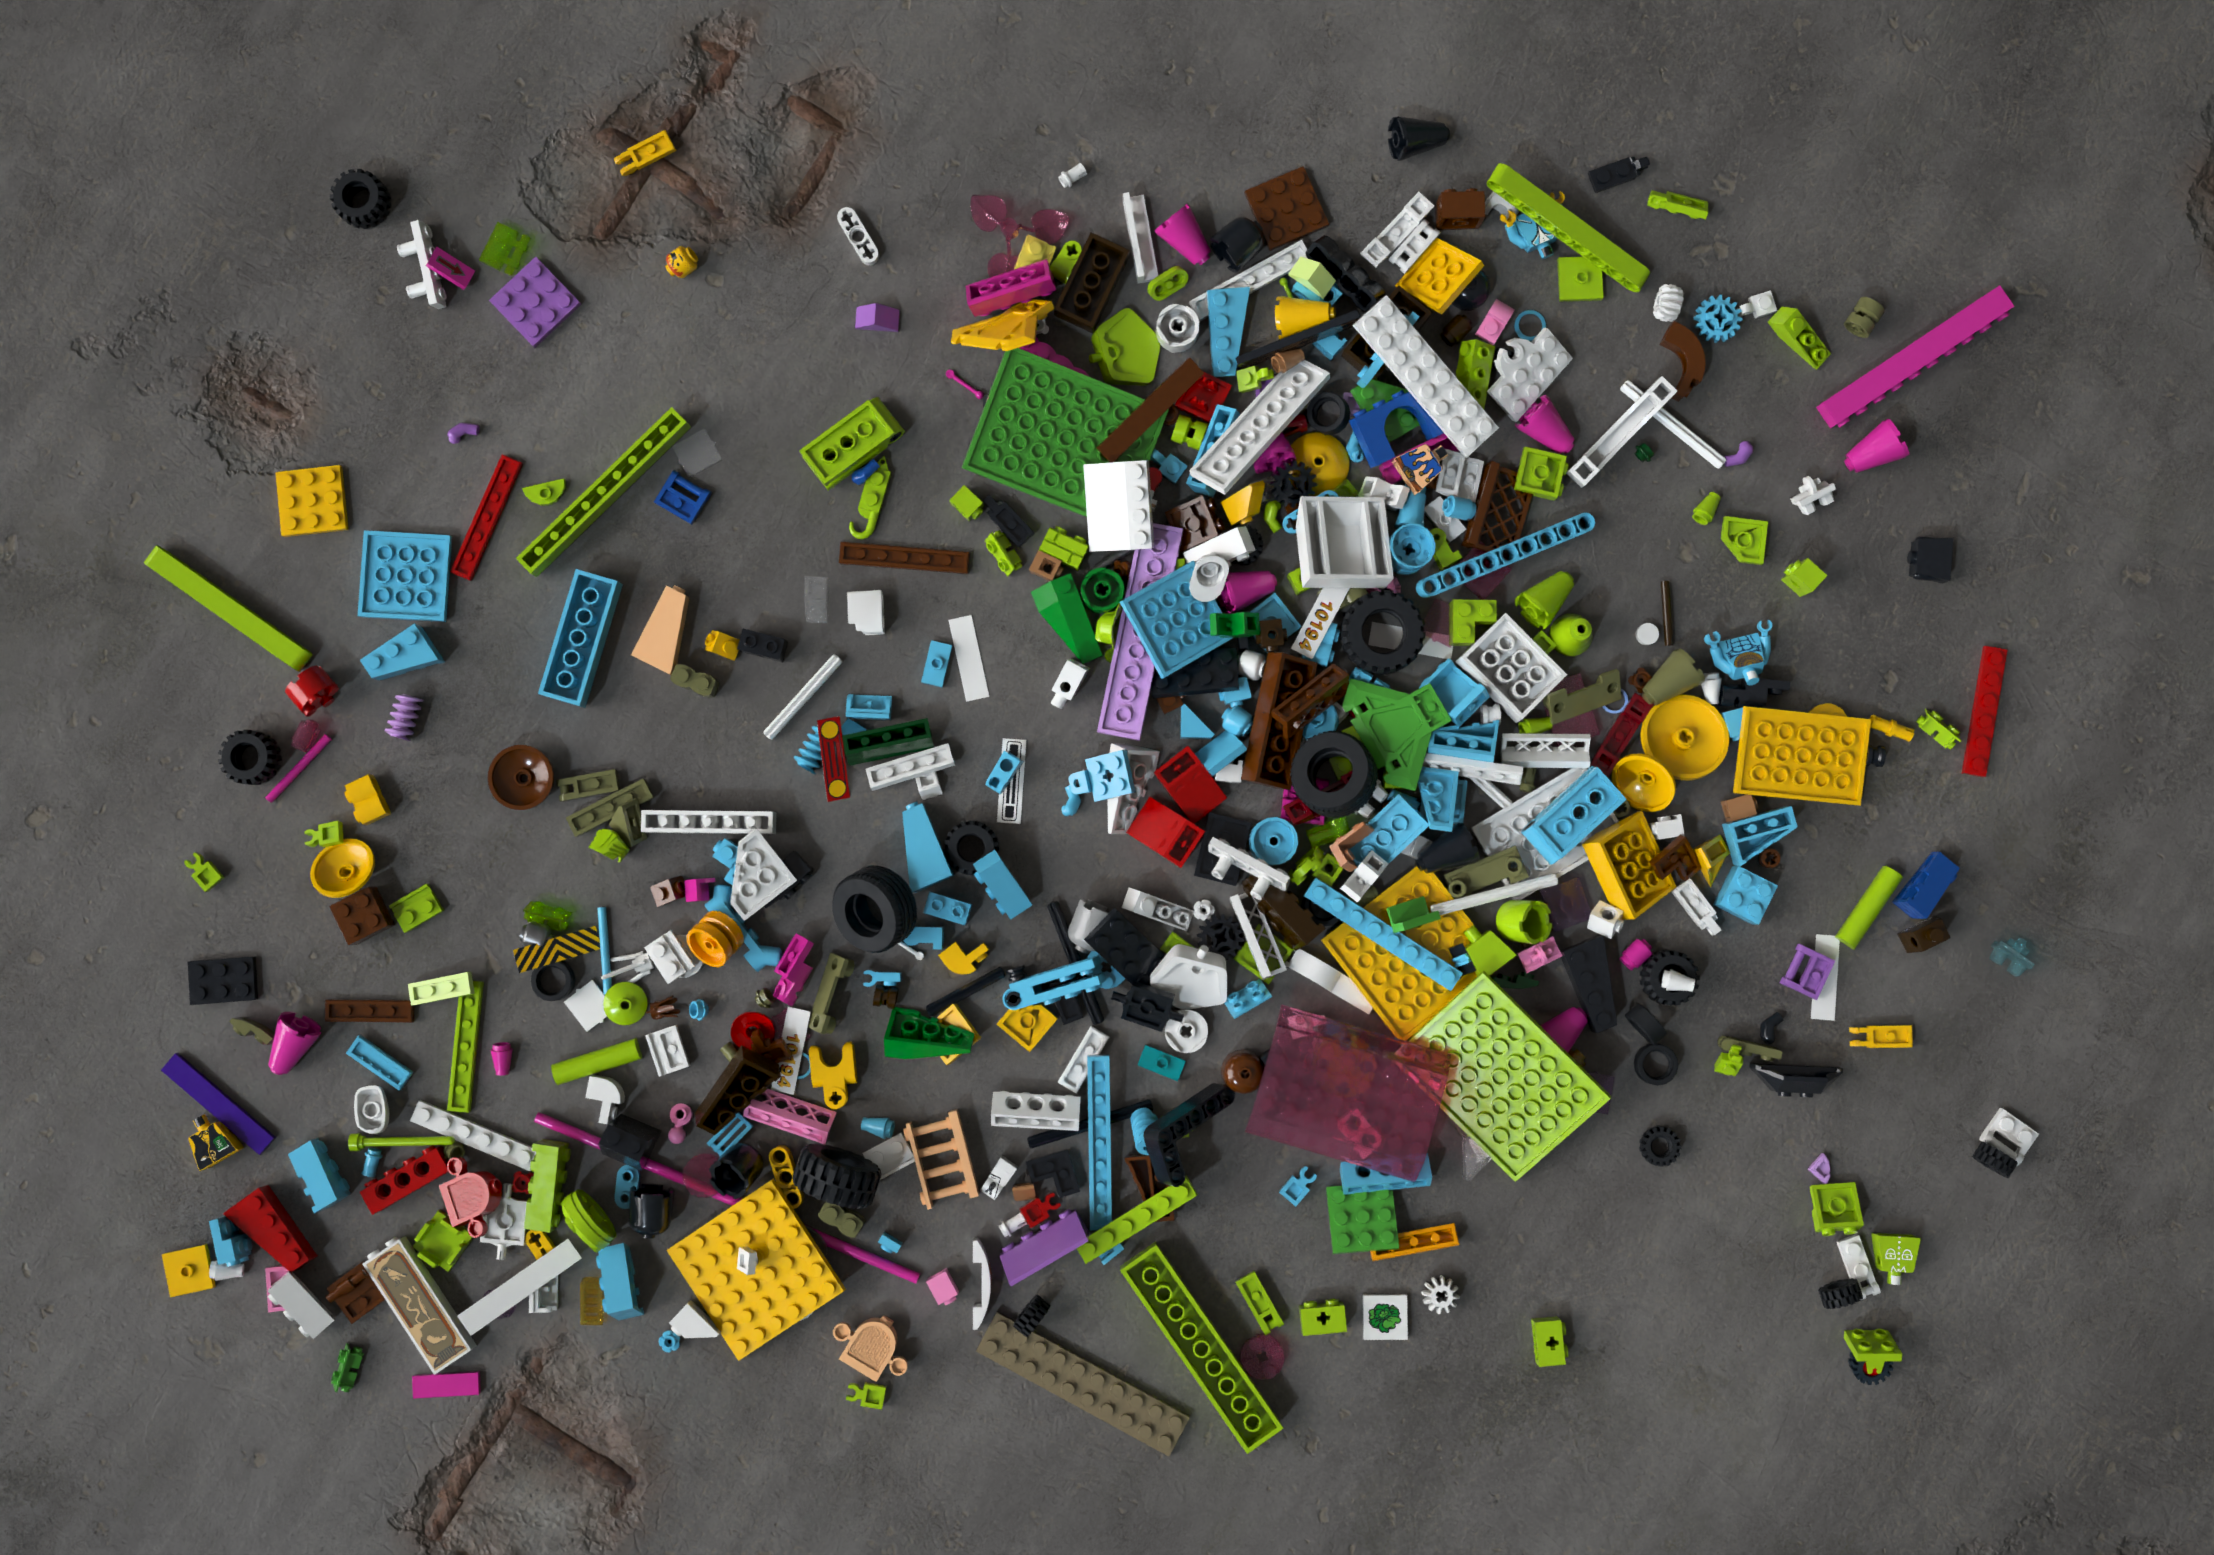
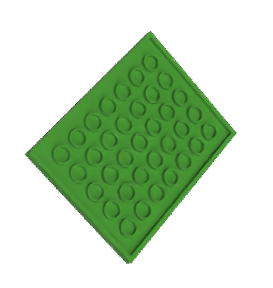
M1020 348L1005 351L962 468L1087 517L1084 464L1109 463L1096 447L1145 399ZM1169 409L1114 462L1150 461Z

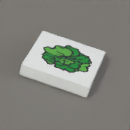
M1363 1294L1364 1340H1408L1407 1294Z

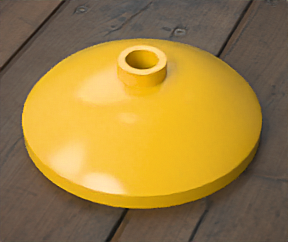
M1321 432L1305 434L1293 442L1291 447L1295 452L1297 465L1300 461L1305 463V467L1309 466L1312 468L1310 473L1316 475L1312 479L1313 482L1317 483V486L1312 487L1315 495L1309 494L1308 496H1318L1327 490L1335 492L1341 487L1349 472V457L1345 447L1338 439L1331 435H1324ZM1316 458H1320L1322 460V464L1317 465L1315 464L1314 460ZM1292 470L1288 473L1294 474L1296 471L1298 472L1299 470ZM1289 479L1291 481L1292 486L1295 489H1297L1295 487L1296 485L1294 484V480Z
M1630 754L1620 759L1613 769L1612 783L1624 795L1630 806L1637 810L1645 812L1662 810L1671 803L1675 796L1676 782L1673 774L1665 764L1652 756Z
M343 839L342 844L325 847L317 855L310 871L311 882L319 893L327 897L340 898L351 895L362 888L370 879L375 867L374 854L363 841Z

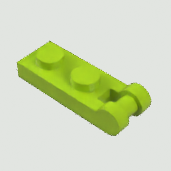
M1255 1271L1235 1281L1265 1335L1271 1333L1270 1330L1277 1326L1279 1328L1284 1325ZM1271 1314L1273 1319L1265 1322L1264 1317Z

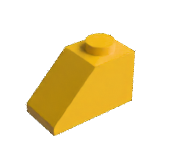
M1263 480L1249 484L1221 502L1231 525L1239 523L1246 525L1252 522V517L1260 512L1265 487Z

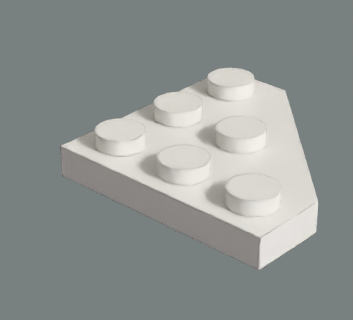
M757 828L738 842L730 901L731 905L745 921L797 881Z

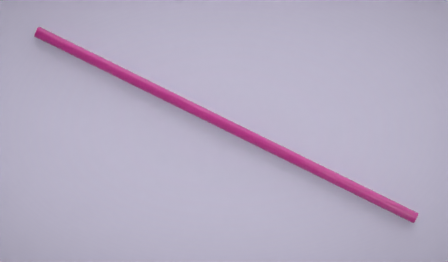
M538 1112L536 1115L535 1123L600 1150L598 1144L601 1138ZM648 1159L644 1168L731 1206L743 1199L741 1197L733 1199L734 1196L728 1194L723 1196L712 1185L651 1159ZM812 1228L822 1236L828 1247L912 1283H917L920 1273Z

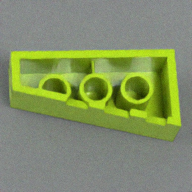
M542 1139L532 1144V1151H535L536 1154L534 1159L531 1160L530 1170L534 1172V1176L531 1177L528 1183V1193L532 1194V1197L528 1198L526 1203L524 1229L550 1233L555 1230V1227L558 1228L560 1223L558 1208L564 1199V1193L561 1192L562 1184H565L567 1179L565 1164L569 1161L571 1149H568L569 1143Z

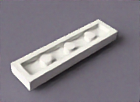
M947 743L869 767L865 770L870 788L874 791L955 766L950 746Z

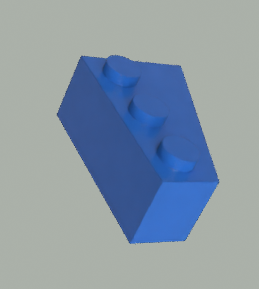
M1940 851L1931 852L1892 903L1912 919H1927L1949 884L1956 879L1960 868Z

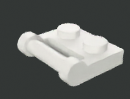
M1999 1108L1979 1140L2009 1155L2018 1162V1166L2024 1160V1155L2039 1134L2003 1108ZM1995 1131L2018 1147L2017 1150L2014 1152L1993 1137Z

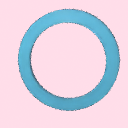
M1526 310L1518 315L1514 328L1516 334L1521 339L1532 341L1536 336L1529 337L1520 331V319L1527 314L1536 315L1541 320L1542 329L1546 328V322L1539 312Z

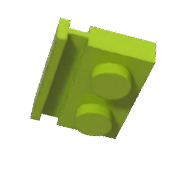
M429 884L423 885L389 905L404 933L411 931L444 911Z

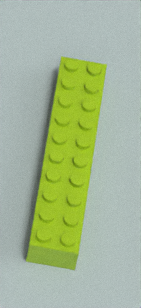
M1155 1241L1120 1266L1121 1273L1247 1454L1284 1429L1275 1412L1157 1242Z

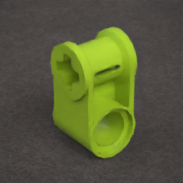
M1066 242L1050 266L1053 277L1065 285L1082 251L1078 242ZM1074 249H1076L1077 254H1072L1071 256H1069L1068 251L1072 252Z

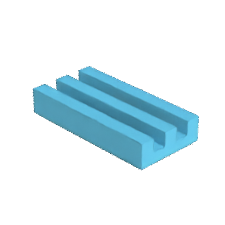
M738 1112L736 1117L714 1135L707 1144L721 1156L731 1146L737 1144L752 1129L753 1125ZM739 1118L741 1121L716 1145L714 1142ZM745 1124L747 1127L722 1151L720 1148Z

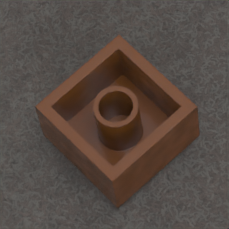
M1476 188L1467 189L1465 192H1457L1456 189H1446L1440 193L1435 204L1436 229L1438 230L1479 229L1485 218V191H1478Z
M368 886L329 906L348 945H357L395 926L377 887Z

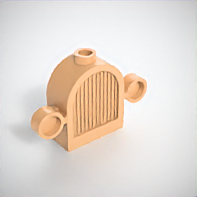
M883 1315L881 1318L867 1319L858 1326L855 1332L851 1330L850 1325L846 1322H840L834 1327L833 1336L836 1340H850L839 1360L877 1382L887 1364H890V1371L896 1376L903 1375L908 1368V1362L904 1357L893 1356L897 1346V1333L892 1326L894 1321Z

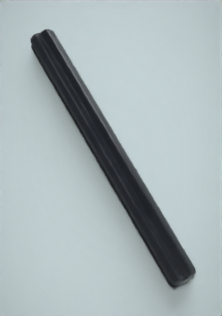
M1055 901L1048 904V911L1069 964L1081 961L1078 950L1075 949L1076 945L1068 937L1069 927L1059 902ZM1080 972L1076 973L1075 980L1085 978L1087 975L1081 976ZM1085 989L1081 990V995L1094 1025L1102 1023L1104 1017L1094 991L1086 993Z
M1145 1100L1110 1111V1124L1130 1118L1132 1113L1140 1108L1146 1107L1153 1111L1151 1100ZM1088 1119L1079 1121V1131L1052 1129L1027 1138L1029 1147H1039L1087 1132Z

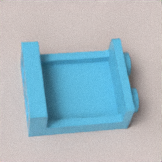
M1450 658L1439 664L1436 671L1430 677L1424 679L1419 687L1420 689L1429 683L1432 685L1452 722L1458 727L1490 697L1487 689L1481 683H1475L1458 669Z

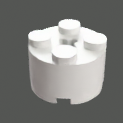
M1172 304L1164 308L1160 312L1156 323V337L1160 345L1171 353L1184 352L1195 344L1199 333V318L1195 311L1188 306ZM1174 326L1181 327V331L1174 330Z

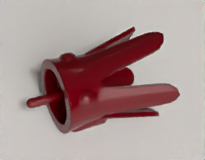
M1304 414L1297 415L1287 427L1294 428L1284 432L1285 437L1297 432L1307 431V423L1309 422L1306 421Z

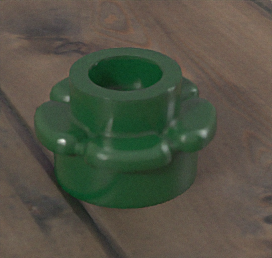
M1642 443L1640 446L1636 445L1637 451L1634 453L1635 456L1642 463L1644 461L1650 462L1654 456L1653 451L1645 443Z

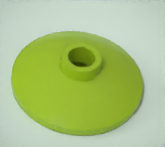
M620 982L608 989L603 1000L605 1014L611 1021L619 1025H631L639 1021L644 1016L648 1004L643 989L632 982ZM623 1001H627L629 1003V1007L622 1008L621 1003Z

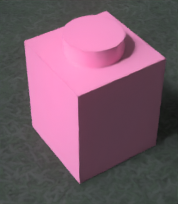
M947 1268L927 1278L926 1283L938 1305L942 1303L948 1305L957 1299L956 1295H958L959 1290Z

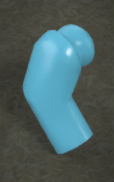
M1353 431L1346 450L1350 459L1358 463L1363 461L1364 453Z
M1069 785L1065 787L1069 799L1066 805L1061 808L1062 814L1065 816H1073L1081 804L1079 794H1073Z

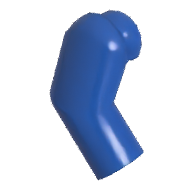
M872 459L865 467L857 469L852 473V481L857 485H862L880 467L879 464Z

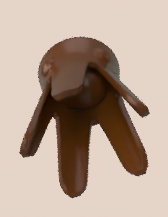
M674 995L660 1002L650 1003V1011H646V1014L651 1013L653 1020L664 1017H678L673 1014H679L680 1010L674 1009V1006L670 1005L677 1001V997L673 998Z

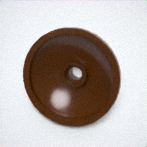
M514 745L502 750L493 759L488 771V785L492 795L500 804L514 810H528L541 804L550 794L554 783V772L549 759L540 750L527 745ZM524 774L528 776V780L526 782H523L521 780Z

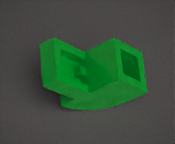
M1259 613L1210 614V635L1220 636V638L1260 635Z

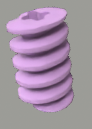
M405 694L396 695L395 698L400 703H393L392 706L398 711L390 712V715L395 720L387 721L392 728H386L385 732L390 736L411 741L406 737V735H413L414 733L409 727L416 726V723L411 719L419 717L414 710H421V707L416 702H423L424 700Z

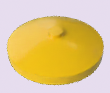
M1678 695L1655 705L1649 711L1641 727V745L1646 755L1658 759L1668 767L1674 779L1689 781L1709 775L1722 763L1729 747V733L1722 715L1710 703L1699 697Z

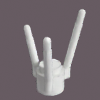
M643 951L636 954L613 957L610 959L611 962L635 960H632L633 964L601 976V979L604 980L635 969L636 972L641 973L628 981L635 983L643 976L651 974L650 970L654 968V964L648 953H643Z

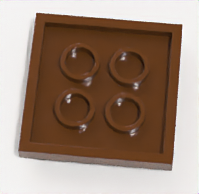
M1304 166L1244 192L1256 221L1263 229L1262 234L1269 251L1329 226Z

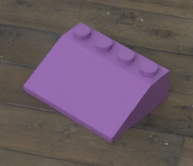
M1070 1209L1065 1210L1059 1214L1060 1219L1054 1222L1049 1220L1040 1225L1041 1230L1036 1233L1030 1231L1021 1237L1022 1241L1014 1245L1011 1242L1002 1248L1003 1252L1000 1253V1259L1010 1286L1015 1285L1089 1241V1231L1076 1209L1073 1211Z

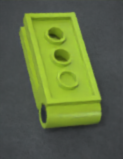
M875 397L870 401L867 400L799 450L804 461L829 491L855 470L885 450L888 444H892L901 438L905 430L880 398ZM852 443L851 447L844 448L846 444ZM835 456L833 460L827 461L828 457Z

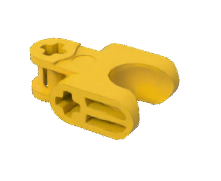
M852 1041L846 1042L843 1045L842 1060L837 1066H830L824 1062L822 1051L818 1046L812 1045L809 1048L813 1088L823 1087L825 1104L831 1109L843 1107L848 1101L847 1084L857 1083L855 1048ZM835 1092H837V1095H841L842 1099L839 1100L838 1103H836L835 1100L831 1099V1096L835 1095Z

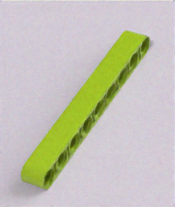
M1502 163L1496 166L1487 181V186L1622 286L1632 292H1640L1650 275V271L1646 266L1511 167Z
M156 545L144 561V564L296 671L301 672L313 654L305 647L164 548Z

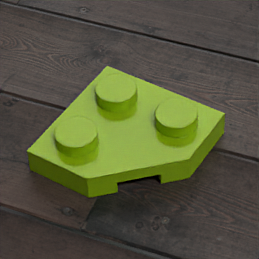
M1725 516L1722 522L1721 540L1740 563L1762 565L1764 563L1768 521Z

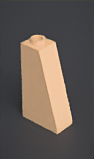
M676 585L673 588L665 587L631 654L635 658L672 675L678 662L689 597L684 594L686 591Z

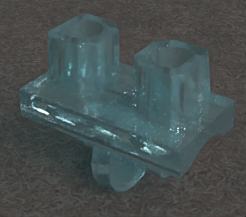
M2010 938L2007 944L2003 941L1999 943L1994 941L1991 945L1994 950L1989 959L1998 965H2002L2006 958L2011 960L2012 962L2007 968V972L2015 977H2019L2026 969H2032L2035 965L2024 957L2029 953V950L2024 948L2026 941L2022 938L2017 941Z

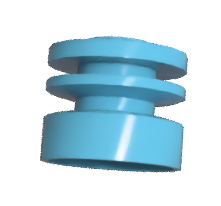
M1409 523L1402 525L1389 537L1392 568L1397 574L1410 575L1416 573L1432 559L1435 553L1433 535L1420 524ZM1405 547L1408 548L1409 555H1405L1406 551L1403 550Z

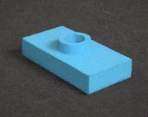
M931 640L921 683L943 688L952 645Z

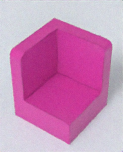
M715 878L684 880L686 902L710 900L708 883L715 882Z

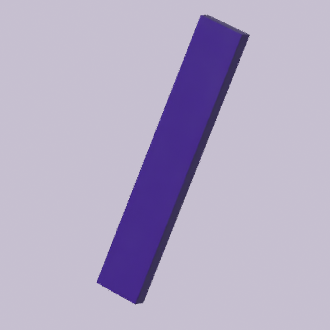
M175 1053L161 1069L164 1074L257 1154H263L276 1138L179 1053Z

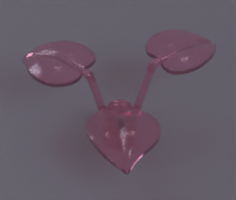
M972 195L971 213L978 228L986 232H992L998 224L1007 242V255L998 253L989 260L987 266L989 277L1014 270L1018 257L1011 256V239L1018 236L1020 229L1032 233L1036 232V238L1050 245L1062 238L1070 221L1069 217L1060 211L1045 209L1036 212L1032 216L1031 223L1034 228L1022 226V224L1017 225L1013 218H1005L1007 215L1006 204L999 197L992 195Z

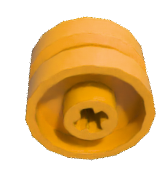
M710 911L688 932L687 943L693 954L703 963L712 967H721L743 945L744 936L737 923L728 915L720 911Z

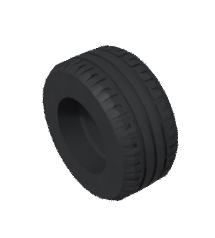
M1328 731L1318 733V735H1314L1312 738L1310 737L1308 741L1306 740L1300 746L1301 748L1297 750L1298 752L1295 753V758L1292 760L1290 776L1294 791L1308 808L1322 816L1340 818L1341 816H1349L1351 813L1359 811L1360 808H1363L1368 803L1367 801L1371 799L1373 791L1376 789L1375 786H1377L1378 772L1373 756L1360 740L1342 731ZM1333 757H1346L1349 759L1353 766V772L1346 786L1335 792L1321 791L1316 785V774L1319 767L1326 760Z
M871 865L854 872L838 884L833 895L832 911L839 931L850 944L870 953L887 951L906 939L915 927L917 906L913 892L899 874L886 867ZM866 895L872 898L879 906L883 923L877 920L870 912Z

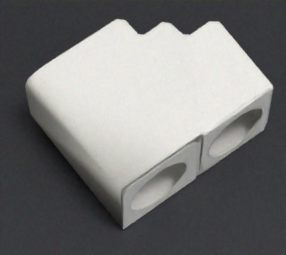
M882 590L847 592L848 623L855 624L856 630L862 631L865 635L885 634Z

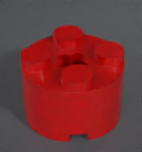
M316 665L297 675L299 680L295 684L291 681L285 689V693L306 717H309L321 706L327 707L334 701L333 695L339 690V687L321 666L318 667Z

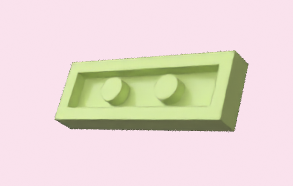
M471 972L408 984L411 1006L475 994Z

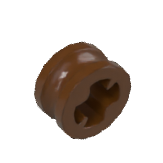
M1764 849V851L1759 853L1758 861L1762 867L1774 868L1780 862V854L1775 849ZM1767 853L1768 855L1773 854L1774 858L1771 859L1773 862L1772 864H1770V862H1765L1764 860L1767 858Z

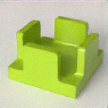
M440 1209L420 1230L414 1239L416 1242L413 1248L419 1251L417 1257L433 1268L440 1266L449 1272L473 1237L469 1235L468 1228L465 1226L452 1227L448 1214Z

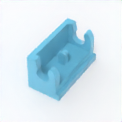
M847 695V718L891 720L892 696Z

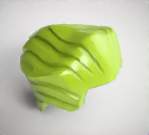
M610 829L598 830L594 840L588 847L612 860L618 857V862H621L630 850L617 832Z

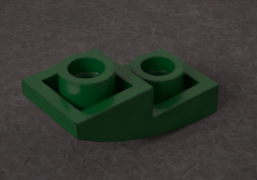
M1522 972L1521 976L1514 974L1512 982H1510L1511 977L1499 973L1497 977L1491 976L1503 988L1524 989L1535 987L1539 984V981L1533 980L1534 975Z

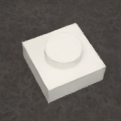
M747 1246L739 1247L737 1269L746 1275L755 1274L758 1264L757 1252Z

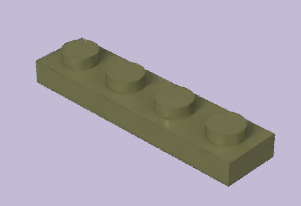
M643 778L566 817V820L574 836L579 837L612 820L620 805L637 798L640 806L654 799V796L646 780Z

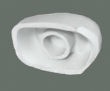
M376 1085L359 1088L354 1100V1115L357 1127L369 1134L383 1132L389 1123L390 1113L385 1092L382 1087Z

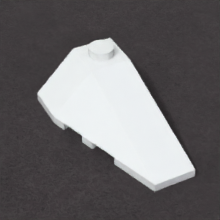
M1111 743L1109 753L1127 750L1136 792L1107 799L1109 834H1127L1126 832L1137 813V803L1140 797L1145 796L1146 790L1144 788L1149 778L1152 779L1153 773L1156 771L1160 751L1129 744ZM1108 771L1107 779H1109V781L1111 782V778L1114 777V774Z

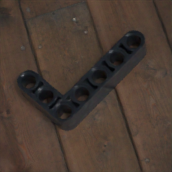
M1212 1083L1145 1129L1144 1141L1158 1182L1174 1187H1179L1184 1183L1185 1171L1176 1141L1231 1105L1235 1099V1092L1226 1085Z

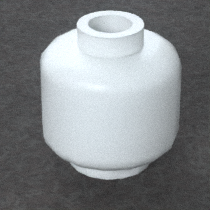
M1245 650L1241 655H1238L1239 676L1247 677V679L1259 680L1263 677L1266 664L1264 654Z

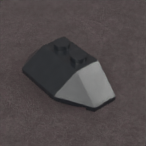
M1750 1063L1749 1066L1771 1091L1778 1092V1096L1791 1097V1093H1800V1097L1812 1098L1813 1094H1821L1843 1073V1068L1830 1066Z

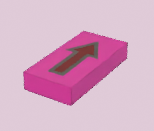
M439 247L435 248L426 264V267L463 290L467 287L475 270Z

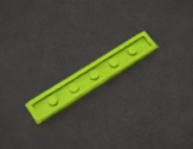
M473 981L475 994L458 997L447 1111L471 1112L483 981Z

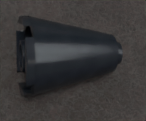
M1398 116L1393 117L1388 126V131H1392V138L1388 139L1389 150L1392 158L1397 159V161H1402L1443 146L1450 138L1449 128L1441 122Z
M1463 823L1455 824L1452 832L1446 831L1417 854L1418 859L1415 860L1419 870H1424L1427 874L1478 862L1479 852L1477 846L1473 847L1471 840L1473 837Z

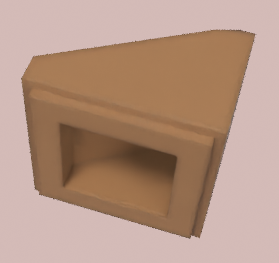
M1035 1183L1013 1185L1012 1192L1015 1201L1036 1198Z

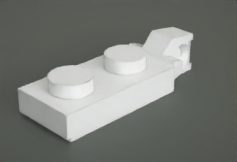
M1690 878L1671 891L1701 930L1706 928L1712 936L1721 931L1715 922L1718 919L1716 911Z

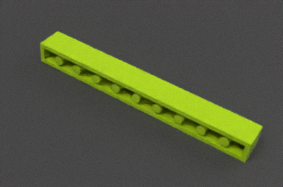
M671 407L516 557L519 563L530 574L538 577L670 449L691 426Z

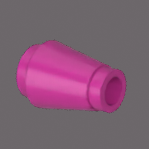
M509 1042L492 1044L493 1049L490 1051L496 1075H508L513 1048H511Z

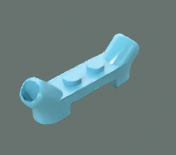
M717 884L714 887L713 898L704 904L708 912L720 911L737 923L743 933L744 943L750 949L743 956L757 972L766 965L776 967L782 958L780 947L760 945L757 941L759 939L757 933L752 928L748 929L738 912L735 913L731 908L732 886Z

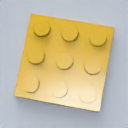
M1436 238L1397 282L1395 287L1401 286L1420 303L1443 314L1484 267V264L1478 258Z
M335 465L275 472L281 536L291 537L348 530L342 466Z

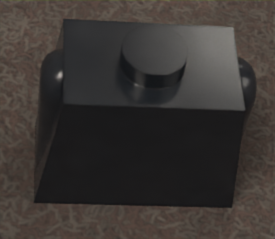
M1920 536L1911 542V551H1909L1907 556V562L1910 564L1909 576L1916 580L1933 581L1942 584L1950 581L1954 538Z

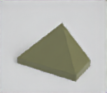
M634 798L620 805L609 826L617 832L629 847H632L647 839L646 833L641 832V811L638 799Z

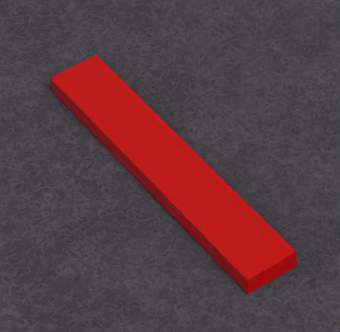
M503 454L501 455L451 568V573L472 581L523 466L522 462Z

